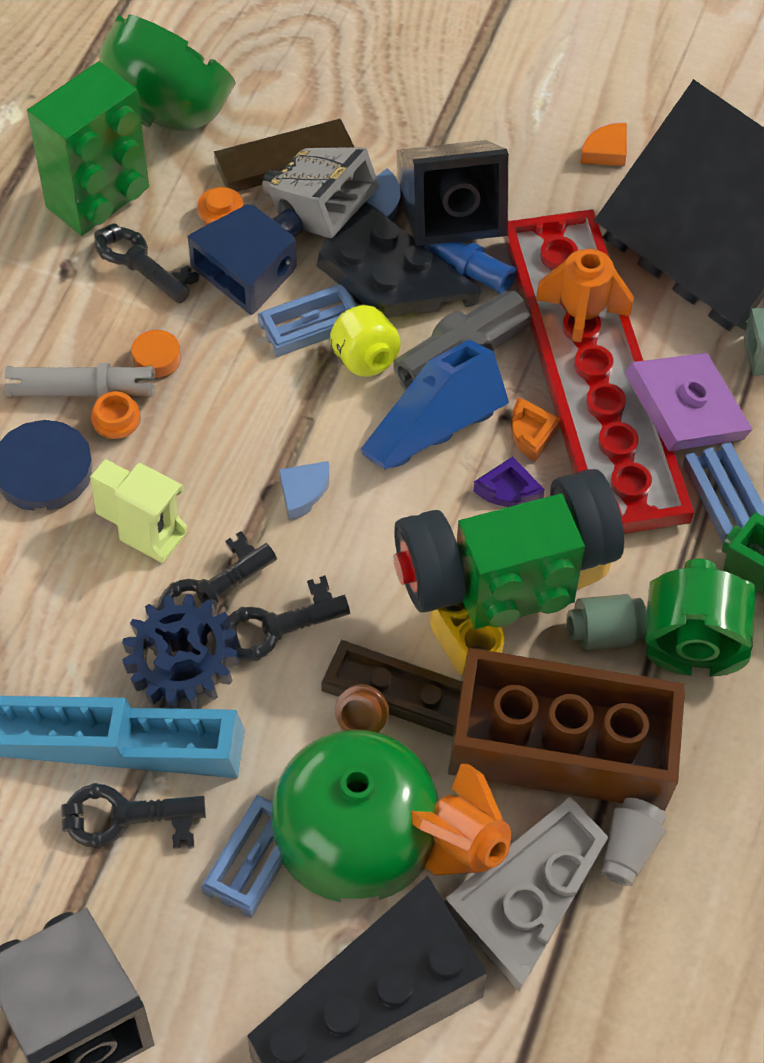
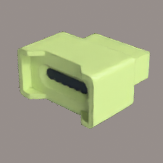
M105 459L90 476L96 514L118 525L120 541L160 563H164L188 531L187 525L178 516L176 495L183 493L184 486L140 462L130 472Z

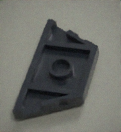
M367 202L357 210L333 238H326L318 255L317 267L345 287L348 292L367 306H373L381 311L386 318L404 316L409 312L427 313L439 311L441 302L462 300L465 307L476 305L479 301L481 293L479 287L424 246H416L412 236Z

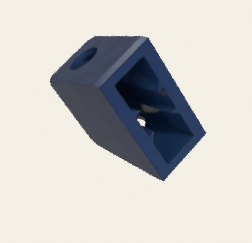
M246 204L187 236L191 268L247 313L253 315L294 272L297 266L296 240L294 237L303 231L302 221L291 209H285L271 219L256 206Z

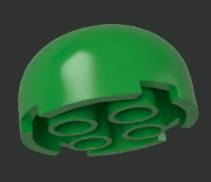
M131 14L128 15L127 19L118 15L102 44L99 61L137 89L141 124L151 127L152 123L172 130L189 131L210 123L220 113L236 84L233 76L215 59H210L207 65L203 63L204 57L187 46L189 43L187 40L173 32Z
M346 730L331 733L312 741L288 762L277 782L273 795L272 830L275 847L277 845L284 867L295 880L308 890L340 902L341 898L364 899L376 896L381 900L398 893L410 885L425 869L424 866L435 842L431 834L418 829L412 824L411 812L412 810L418 812L432 811L434 813L435 804L439 801L434 781L426 766L415 753L401 742L380 733L366 730Z

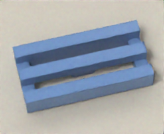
M341 284L259 312L258 324L262 330H265L268 342L272 343L273 351L276 357L329 339L330 332L337 318L346 310L357 307V304L350 292ZM341 301L343 302V304L319 312V309ZM302 316L301 319L276 327L279 323Z
M731 442L722 444L721 449L716 452L713 447L704 449L702 456L697 457L695 453L685 455L683 466L722 543H724L733 526L703 469L709 468L720 489V495L732 512L738 526L743 528L750 519L745 508L750 517L755 512L764 516V504ZM722 464L724 465V467H725V469H726V471H727V473H728V475H729V477H730L732 483L730 482V480H729V478H728V476H727V474H726V472H725V470H724ZM733 485L735 486V488H736V490H737V492H738V494H739V496H740V498H741V500H742V502H743L745 508L743 507V505H742V503H741V501H740V499H739V497H738V495H737V493H736V491H735Z
M259 795L255 797L201 886L203 894L211 898L213 896L220 898L223 904L231 908L235 906L241 909L242 914L250 918L254 915L283 865L282 856L276 845L247 896L241 893L274 838L271 801ZM265 813L271 816L230 886L228 887L223 884V879L262 814Z

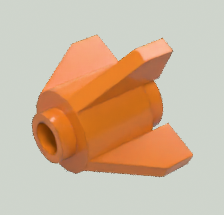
M581 249L572 253L567 260L539 281L536 300L560 304L561 299L567 312L575 317L572 341L582 342L585 320L598 316L607 305L608 313L630 316L634 296L615 270L612 260L605 253L594 249Z
M461 764L451 788L460 796L455 794L444 796L435 804L434 813L432 811L419 812L411 810L412 824L418 829L431 834L434 838V845L424 867L435 875L485 872L500 865L510 851L512 833L510 826L504 822L484 774L469 764Z

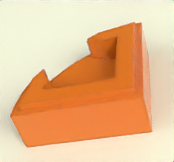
M627 123L608 124L592 132L583 144L580 164L625 166L627 156Z
M518 397L513 408L511 433L515 444L526 457L536 462L560 429V419Z

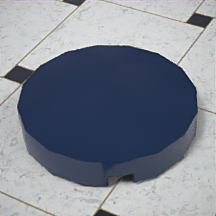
M39 420L24 423L11 430L0 441V493L6 501L21 509L34 511V507L41 508L47 506V510H53L78 499L91 480L93 463L89 443L78 430L63 422Z

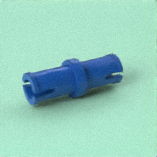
M463 241L424 246L468 280L473 278L495 290L498 294L505 290L509 291L517 276L516 268L485 253L484 248L477 243L466 244Z

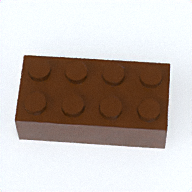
M468 647L460 684L447 774L456 776L461 764H469L484 774L486 781L622 804L625 798H636L665 811L679 779L686 684Z

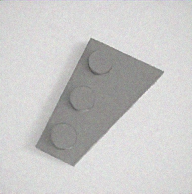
M571 796L510 845L507 857L500 865L485 872L475 873L444 900L454 919L519 992L608 839V836Z

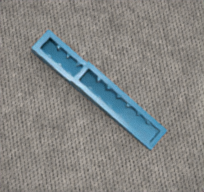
M0 696V757L238 778L245 729L237 710L131 708L126 698Z

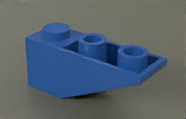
M469 339L429 360L362 446V454L384 470L404 465L411 459L412 455L431 445H438L448 441L453 436V433L472 423H479L489 419L494 411L509 404L494 352Z

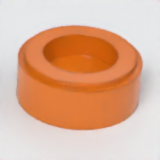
M150 330L142 333L135 339L132 345L134 366H154L155 378H162L172 374L181 362L180 345L177 338L164 330Z

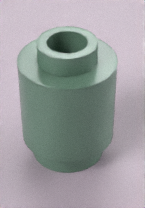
M628 594L578 598L574 609L567 612V631L570 640L577 641L583 651L633 646L636 640L645 639L647 610L644 601L641 598L631 599Z

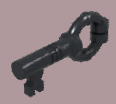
M112 223L94 233V245L97 253L103 260L118 265H125L132 271L137 270L179 304L184 302L190 293V289L185 285H192L199 281L200 274L196 271L191 273L192 268L189 265L181 268L180 272L169 273L148 256V245L143 235L139 232L119 227L117 224ZM122 238L131 241L135 245L126 254L113 252L108 247Z
M240 531L236 533L238 540L233 541L229 538L225 541L229 550L237 554L238 561L234 565L229 566L228 569L223 570L224 572L218 573L209 580L189 578L170 583L161 594L156 609L159 611L165 608V596L170 595L173 599L180 596L182 592L193 591L196 592L198 599L202 603L208 599L213 601L216 611L219 597L232 590V587L238 586V583L241 584L243 580L249 579L275 562L277 557L267 543L257 549L252 545H248V539Z
M326 575L319 577L321 583L314 584L313 579L307 581L310 594L314 595V604L308 605V607L304 606L302 609L297 608L295 611L291 610L281 614L268 612L259 607H240L228 616L231 624L228 630L236 631L235 626L240 622L255 619L262 622V630L266 638L259 646H252L250 649L241 648L240 641L239 645L232 649L238 652L240 661H259L274 649L278 640L282 639L283 634L351 614L345 594L333 598L332 594L328 592L330 590Z
M92 783L74 792L67 803L61 805V816L65 817L62 819V831L68 832L77 843L98 849L116 841L125 829H128L130 824L147 823L148 821L155 822V820H158V822L172 820V825L176 829L175 834L172 835L173 849L181 848L180 841H187V848L195 847L194 834L189 831L193 825V819L206 818L205 796L169 798L161 801L157 799L156 801L149 800V802H146V800L129 802L115 788L105 784ZM90 798H103L112 804L111 819L113 824L102 833L94 832L92 834L84 831V818L80 816L84 815L83 802Z

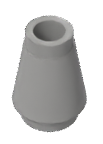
M625 798L622 807L614 809L601 874L620 885L632 886L635 877L639 875L666 833V828L663 826L666 814L658 807L636 798Z

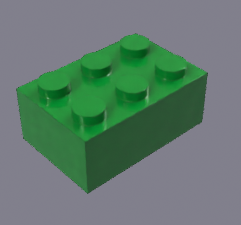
M100 61L27 109L45 206L81 236L96 225L104 223L110 215L131 200L139 198L149 188L137 89Z

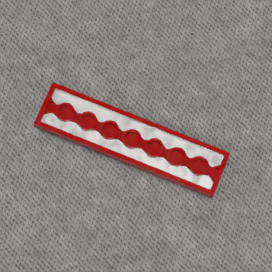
M594 210L508 221V236H503L511 264L516 268V281L520 295L531 314V332L556 416L560 419L559 426L573 473L576 474L588 469H598L603 473L620 506L624 534L690 524L694 510L674 451H668L624 373L632 362L644 361L629 316L608 313L607 305L598 316L585 320L582 342L572 341L575 317L567 312L562 300L560 299V304L536 300L539 281L567 260L572 253L581 249H594L605 253L609 257L599 225L594 221L596 218Z

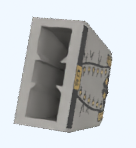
M306 148L301 150L282 170L267 171L263 178L262 187L264 193L272 198L278 214L285 209H291L302 221L303 230L333 238L378 189L379 183L367 148Z

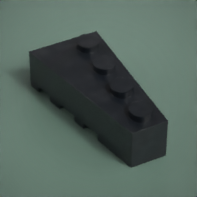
M428 875L247 1035L250 1058L253 1063H364L483 998L487 972Z

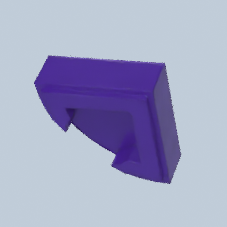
M512 456L475 480L473 491L490 503L511 507L544 498L545 489Z

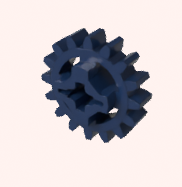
M187 594L182 605H175L172 597L168 595L164 598V609L158 611L151 604L145 606L148 619L145 622L137 619L131 620L130 625L136 637L123 638L122 644L124 649L130 655L122 660L127 673L133 674L130 680L135 690L138 692L147 688L146 695L150 703L154 705L162 696H166L169 709H176L180 699L187 698L192 709L198 708V695L205 693L209 698L215 700L218 698L214 685L217 682L228 685L232 683L231 673L226 666L239 665L238 652L232 649L239 645L236 631L228 630L231 624L226 612L215 616L216 611L213 601L208 599L198 608L195 605L193 595ZM209 633L216 641L215 655L211 654L209 648L206 647L208 643L207 635ZM189 647L190 650H191V652H190V651H189L188 653L185 652V651L187 650V648ZM148 648L153 650L154 655L157 656L153 662L155 666L153 671L147 665ZM171 651H177L175 656L172 655Z

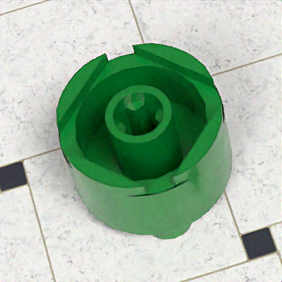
M701 558L688 560L685 562L684 568L666 572L650 581L644 636L648 658L654 664L667 671L692 676V667L710 668L709 677L728 675L744 668L750 661L753 647L755 585L731 573L717 570L714 562Z

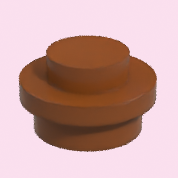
M358 684L347 688L338 697L335 705V716L343 731L366 730L379 733L388 721L389 707L385 697L376 688Z

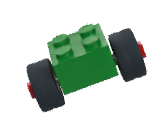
M588 469L576 474L558 477L551 483L549 497L458 520L457 542L448 520L440 510H431L419 515L401 518L395 522L394 526L396 553L393 557L396 573L400 583L406 586L415 608L421 613H426L441 607L456 605L463 601L474 630L486 626L504 627L513 623L519 617L538 612L551 614L564 609L569 604L575 603L581 570L615 562L622 557L624 552L621 509L608 480L598 469Z

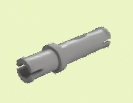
M98 363L97 367L7 366L5 370V379L22 380L21 383H5V393L8 398H13L14 396H98L99 398L103 394L113 391L123 392L128 396L154 397L155 385H152V383H138L140 380H155L154 366L111 367L109 363Z

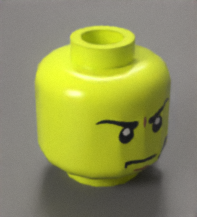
M361 305L346 310L337 318L330 332V345L349 371L357 376L370 377L382 373L393 364L400 351L401 338L396 328L381 311L373 306Z

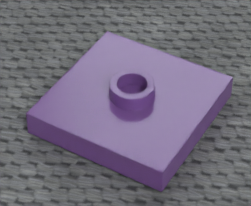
M708 353L632 362L624 372L668 451L744 440L753 430Z

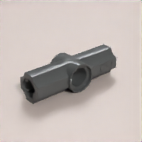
M505 290L466 315L461 311H454L445 316L436 325L430 338L394 359L393 370L397 374L401 386L406 390L429 360L469 339L494 351V348L529 327L531 324V314L525 305L524 299L514 290L511 292Z

